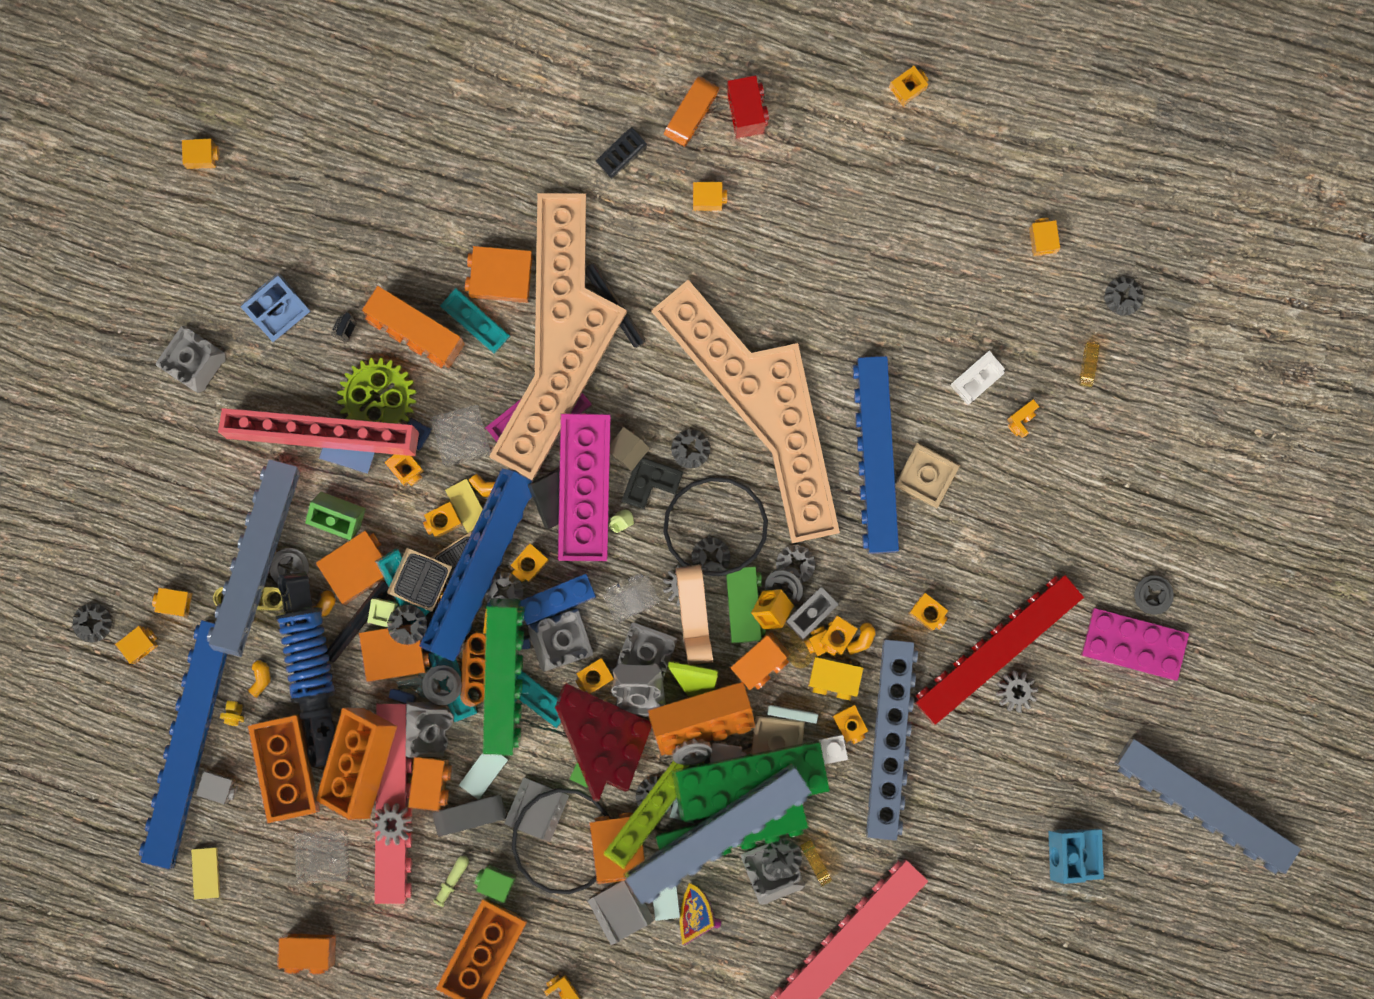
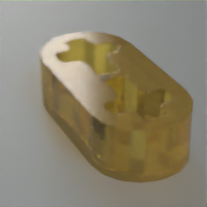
M1086 341L1079 386L1089 388L1093 386L1100 346L1097 342Z
M783 627L775 633V637L778 640L781 639V632L792 635L790 637V641L794 645L792 648L787 643L782 644L791 654L787 658L789 662L799 669L807 667L811 663L812 656L805 644L791 628ZM794 648L799 653L805 652L807 654L805 664L801 662L795 663L796 655L792 651Z
M809 840L801 844L800 847L821 887L832 882L812 841Z

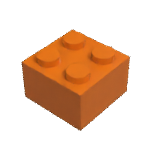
M771 632L730 668L749 690L754 686L760 689L771 679L768 675L774 670L777 674L789 663L787 658L791 653Z
M414 757L409 808L439 811L443 809V806L448 805L449 790H445L446 781L451 780L452 766L448 765L449 760Z
M287 933L279 937L278 968H285V973H300L303 969H310L309 973L324 974L325 971H328V969L335 965L336 935Z

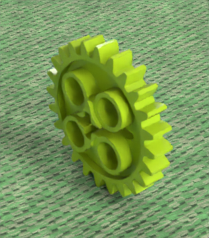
M370 358L369 365L360 361V369L351 366L354 373L352 375L345 373L349 380L347 382L340 381V384L345 389L337 391V394L343 396V399L337 401V404L345 405V408L340 413L348 414L346 419L401 424V420L409 422L406 414L415 412L409 406L410 404L417 403L416 400L411 399V396L415 395L417 391L409 389L414 384V381H406L409 376L408 372L400 374L402 366L398 365L393 369V361L390 360L387 365H384L383 358L379 359L378 364H375L373 358ZM382 374L385 376V383L377 387L373 383L374 377ZM390 384H395V386L392 389L386 391L380 396L381 402L378 403L377 401H373L372 403H370V405L366 407L364 411H360V408L362 406L368 404L374 399L373 394L375 392L381 394L382 392H384V390L388 388ZM359 389H363L366 392V397L361 402H357L354 399V394ZM393 393H398L400 395V402L395 406L389 405V396ZM374 408H378L381 411V416L376 421H372L369 418V413Z

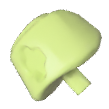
M621 510L609 520L608 525L611 530L618 533L633 525L634 519L629 510Z

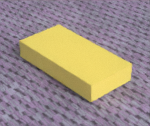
M465 479L445 491L467 533L473 531L483 508L468 480Z
M218 847L192 849L194 899L219 898Z

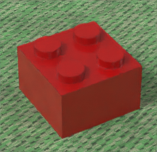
M756 75L727 81V97L735 138L764 134L765 126H768L769 114L767 106H762V102H764L762 82L758 83Z

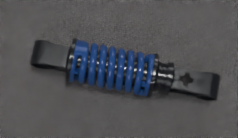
M305 571L279 575L278 588L284 612L275 617L280 624L279 633L281 635H290L281 639L283 645H289L283 648V653L289 655L284 658V661L287 664H292L286 667V671L294 673L287 677L289 682H295L289 685L290 701L292 703H299L300 706L299 718L303 720L309 763L312 767L326 765L335 736L331 714L334 710L330 706L329 700L330 697L337 693L331 681L333 676L331 673H328L331 669V665L326 663L329 661V655L323 654L328 650V647L323 644L326 642V637L321 635L325 631L324 627L319 626L323 622L321 613L323 610L321 607H313L309 577Z

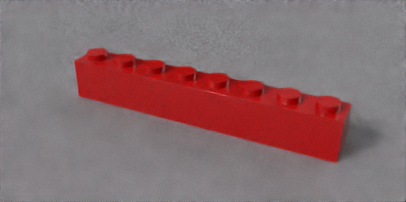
M1057 575L1045 584L1048 588L1042 594L1039 591L1034 593L1027 600L1029 605L1023 610L1018 607L1008 616L1011 619L1004 626L1002 623L998 624L990 631L992 636L987 641L981 639L972 647L973 653L968 657L963 654L953 663L955 666L953 670L949 673L943 671L934 679L936 684L929 689L926 686L915 695L918 700L914 704L932 725L939 723L1085 598L1066 575L1060 578Z

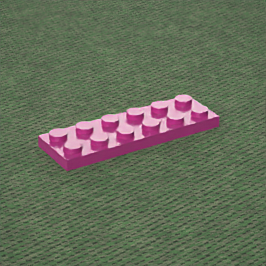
M561 413L558 561H607L610 414Z

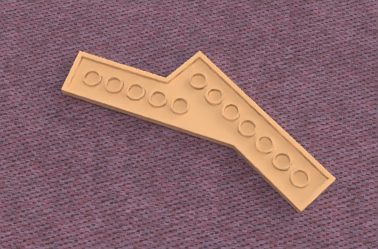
M537 193L535 376L489 456L494 461L532 481L560 433L561 413L572 412L627 313V310L585 288L586 194Z
M687 280L652 309V314L772 453L791 543L839 534L840 531L798 343L751 353L692 283Z

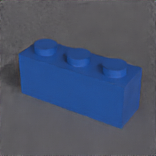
M584 574L520 601V606H525L524 619L527 625H531L595 599L596 595L587 574Z

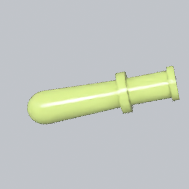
M460 856L457 859L447 880L441 884L442 888L436 899L433 900L434 903L444 907L446 899L451 892L455 891L453 889L469 864L467 856Z

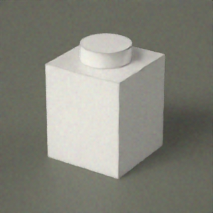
M843 735L817 740V742L821 743L825 764L848 760Z

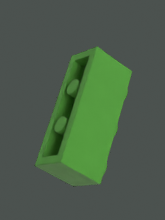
M746 567L726 575L731 643L761 641V636H765V629L761 627L751 614L759 599L757 587H762L761 572H756V567Z

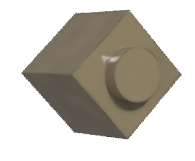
M623 427L610 444V455L632 471L650 448L643 442L645 437L635 429L630 432Z

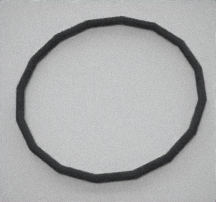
M708 477L691 482L674 496L665 512L663 533L669 551L684 567L692 566L686 563L673 549L668 534L669 515L678 498L692 487L710 481L731 483L747 491L758 504L764 521L762 540L754 554L740 566L721 572L702 570V575L724 576L742 570L757 558L767 539L768 519L761 500L749 487L731 478Z
M556 788L538 794L522 808L513 826L512 851L518 869L532 885L548 893L570 895L589 888L597 881L596 876L587 884L570 890L550 889L533 880L521 865L516 849L518 827L526 811L539 799L555 793L578 794L593 802L604 816H609V814L598 801L593 800L592 796L578 789Z

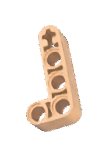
M701 565L676 568L683 639L688 665L713 663Z

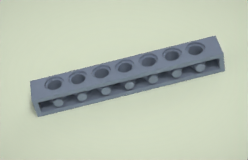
M883 640L866 827L867 838L897 840V836L902 835L903 821L899 820L900 810L904 811L905 796L901 795L902 786H906L907 771H903L904 761L909 759V746H905L906 736L910 737L912 725L911 722L907 721L908 712L913 711L914 698L910 697V687H915L916 673H912V663H917L918 648H914L913 642ZM896 659H900L905 663V670L902 673H896L892 668V664ZM893 684L902 686L903 694L901 697L895 698L891 695L890 688ZM892 708L898 709L901 713L900 720L895 723L891 722L888 718V712ZM890 733H895L899 737V742L895 747H890L886 743V737ZM889 757L894 758L897 762L896 769L891 772L886 771L884 768V761ZM886 782H891L894 785L895 790L891 796H884L882 793V786ZM884 807H889L892 810V817L888 821L881 820L879 816L880 810Z

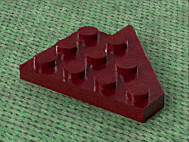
M564 684L555 709L593 800H600L606 783L624 792L629 791L652 728L651 722L570 684Z

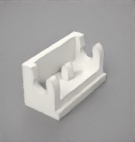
M988 351L950 386L969 405L1005 373V369L992 353Z

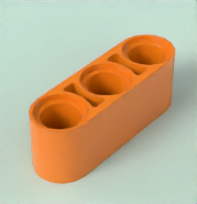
M698 76L668 124L664 135L685 147L715 100L720 87Z
M474 633L463 644L460 697L462 702L470 707L484 701L486 636L482 633ZM472 640H478L481 643L480 651L472 649ZM471 664H476L480 668L479 676L471 674L469 669ZM470 688L478 691L479 697L477 700H472L468 696Z

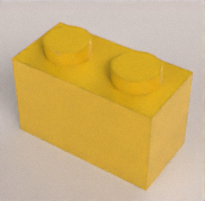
M815 657L808 687L813 688V693L827 695V691L837 693L836 698L851 701L852 696H858L863 668Z

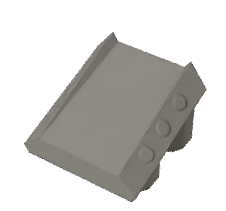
M181 326L157 360L156 366L196 393L206 390L207 384L221 364L225 362V353L192 330Z
M578 609L528 625V634L531 637L539 667L544 672L593 656Z
M631 623L616 667L621 662L623 665H653L656 663L661 669L663 681L678 639L637 623Z
M621 662L613 669L614 680L611 690L612 694L617 697V707L637 716H649L648 710L666 705L661 669L656 663L653 665H623Z
M406 701L405 756L443 757L448 745L445 732L452 726L454 719L453 715L447 711L445 705H437L432 702Z
M523 777L504 824L513 828L523 807L538 794L553 789ZM555 793L539 799L526 811L518 830L550 842L569 795Z
M769 844L741 855L759 904H768L771 901L800 891L805 887L800 870L787 878L774 877L765 870L762 857L764 848ZM777 850L778 859L775 862L781 861L788 866L786 863V856L788 854L783 855Z
M621 881L587 900L610 945L619 942L654 921L647 905L640 903L627 881Z

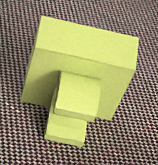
M372 598L367 623L388 627L387 622L390 613L397 608L398 603Z

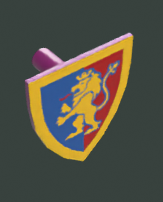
M692 883L688 884L680 912L682 945L688 944L712 928L718 929L721 926V920L714 918L711 903L706 894Z

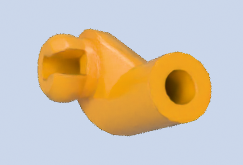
M478 473L469 479V483L483 497H489L495 482H485Z
M329 590L322 592L317 606H313L322 608V617L327 616L336 602L334 593Z
M866 622L860 626L861 633L858 640L847 645L849 655L871 647L876 635L875 628L871 623Z
M257 660L252 664L256 681L248 689V692L255 698H258L271 682L269 666L262 660Z

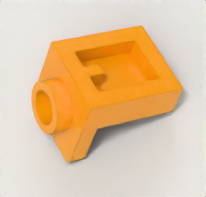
M1034 399L1007 419L1009 421L1008 427L1015 436L1020 435L1023 438L1029 434L1020 421L1023 420L1026 424L1037 415L1034 411L1039 406Z
M556 975L546 983L548 986L544 990L546 995H549L559 987L561 991L558 994L561 999H582L566 975L561 978Z

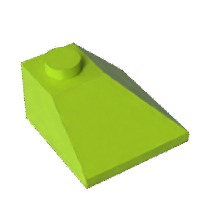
M669 662L668 668L687 696L694 697L714 691L718 671Z

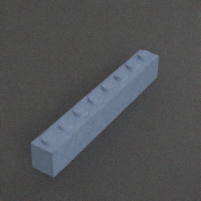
M269 459L267 466H263L261 470L260 480L262 482L260 488L256 489L253 495L252 512L249 511L246 516L245 525L247 528L245 534H241L238 541L237 558L234 557L231 562L230 571L232 574L230 580H226L224 584L222 604H218L215 611V618L217 620L215 626L211 627L208 632L207 641L209 646L215 651L242 657L300 477L297 466Z
M1129 739L1114 763L1119 767L1117 770L1119 773L1129 779L1134 776L1140 780L1139 786L1149 792L1155 790L1161 794L1159 799L1170 806L1175 803L1182 808L1180 813L1191 820L1194 817L1201 820V826L1211 833H1214L1216 830L1223 835L1222 840L1232 847H1235L1236 844L1244 849L1242 852L1244 855L1254 861L1257 858L1265 863L1263 867L1275 875L1277 872L1286 874L1301 848L1135 739Z
M790 764L624 873L625 880L641 904L646 901L651 903L667 887L672 889L679 885L681 878L687 874L694 875L703 868L702 864L709 860L711 862L717 860L728 847L732 846L734 848L740 845L745 840L744 837L751 832L755 834L764 829L765 823L772 818L777 820L787 813L786 809L792 805L798 806L808 799L807 795L811 792L795 767Z

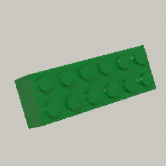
M491 598L487 605L483 754L513 755L515 748H519V742H521V727H517L522 716V703H518V699L521 697L523 679H518V675H521V670H523V655H519V650H522V645L524 644V631L520 630V626H522L524 621L525 606H520L521 599Z
M813 741L671 770L680 819L689 821L713 816L790 764L795 767L811 793L807 796L830 792L821 743Z
M792 805L786 809L787 813L777 820L772 818L765 823L764 829L755 834L751 832L744 837L745 840L738 846L745 850L756 847L755 842L765 840L766 844L779 841L780 835L789 834L790 837L804 834L803 829L809 827L803 805ZM700 823L656 834L659 850ZM732 846L725 849L723 855L732 853Z

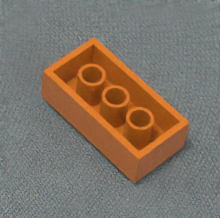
M379 286L376 287L362 309L366 315L365 320L371 326L378 330H381L382 327L385 328L389 337L399 343L402 340L406 341V345L410 350L420 356L423 353L427 354L429 361L441 369L443 366L450 369L465 345L460 336Z
M743 682L648 710L661 756L665 754L673 755L672 751L676 748V745L683 744L684 741H691L692 739H704L705 742L711 740L721 741L727 738L728 735L735 733L744 734L749 732L751 728H755L751 706Z
M343 708L316 801L349 820L370 819L397 725L365 708Z
M299 715L249 725L248 730L267 823L320 812L319 802L316 801L317 792L313 772L307 755L308 748L303 723Z
M484 897L436 990L453 999H488L528 920Z

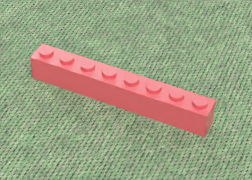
M222 408L218 432L226 439L408 456H416L419 432L413 425Z
M376 704V715L397 725V729L376 796L375 811L381 809L385 813V804H389L392 811L394 804L398 803L399 813L404 808L408 809V812L404 815V818L412 816V808H408V798H410L411 783H408V773H412L413 761L412 758L408 759L405 756L406 704ZM375 812V818L380 819V817ZM389 818L387 820L389 823L387 828L389 830L394 828L396 831L397 827L395 824L397 820H390ZM406 830L404 832L409 836L407 840L399 836L400 844L395 845L392 837L391 843L388 846L385 845L386 836L382 840L377 841L376 838L381 832H375V904H405L407 898H411L412 884L407 883V873L412 871V858H408V848L412 847V833H408Z
M904 859L902 862L896 861L889 869L891 874L885 880L881 878L872 887L874 892L868 898L864 896L855 905L857 910L851 916L848 914L844 916L838 923L840 928L834 935L830 932L821 941L823 946L816 953L813 950L804 959L806 964L799 971L796 968L787 977L789 982L783 989L779 986L769 998L818 999L923 888L928 880L907 860Z

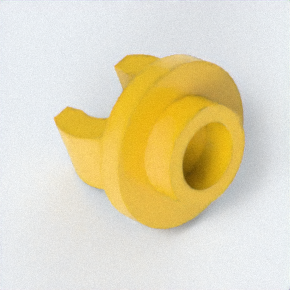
M227 701L226 713H220V718L224 720V724L238 726L239 722H244L245 717L240 716L243 708L242 704H237V701Z

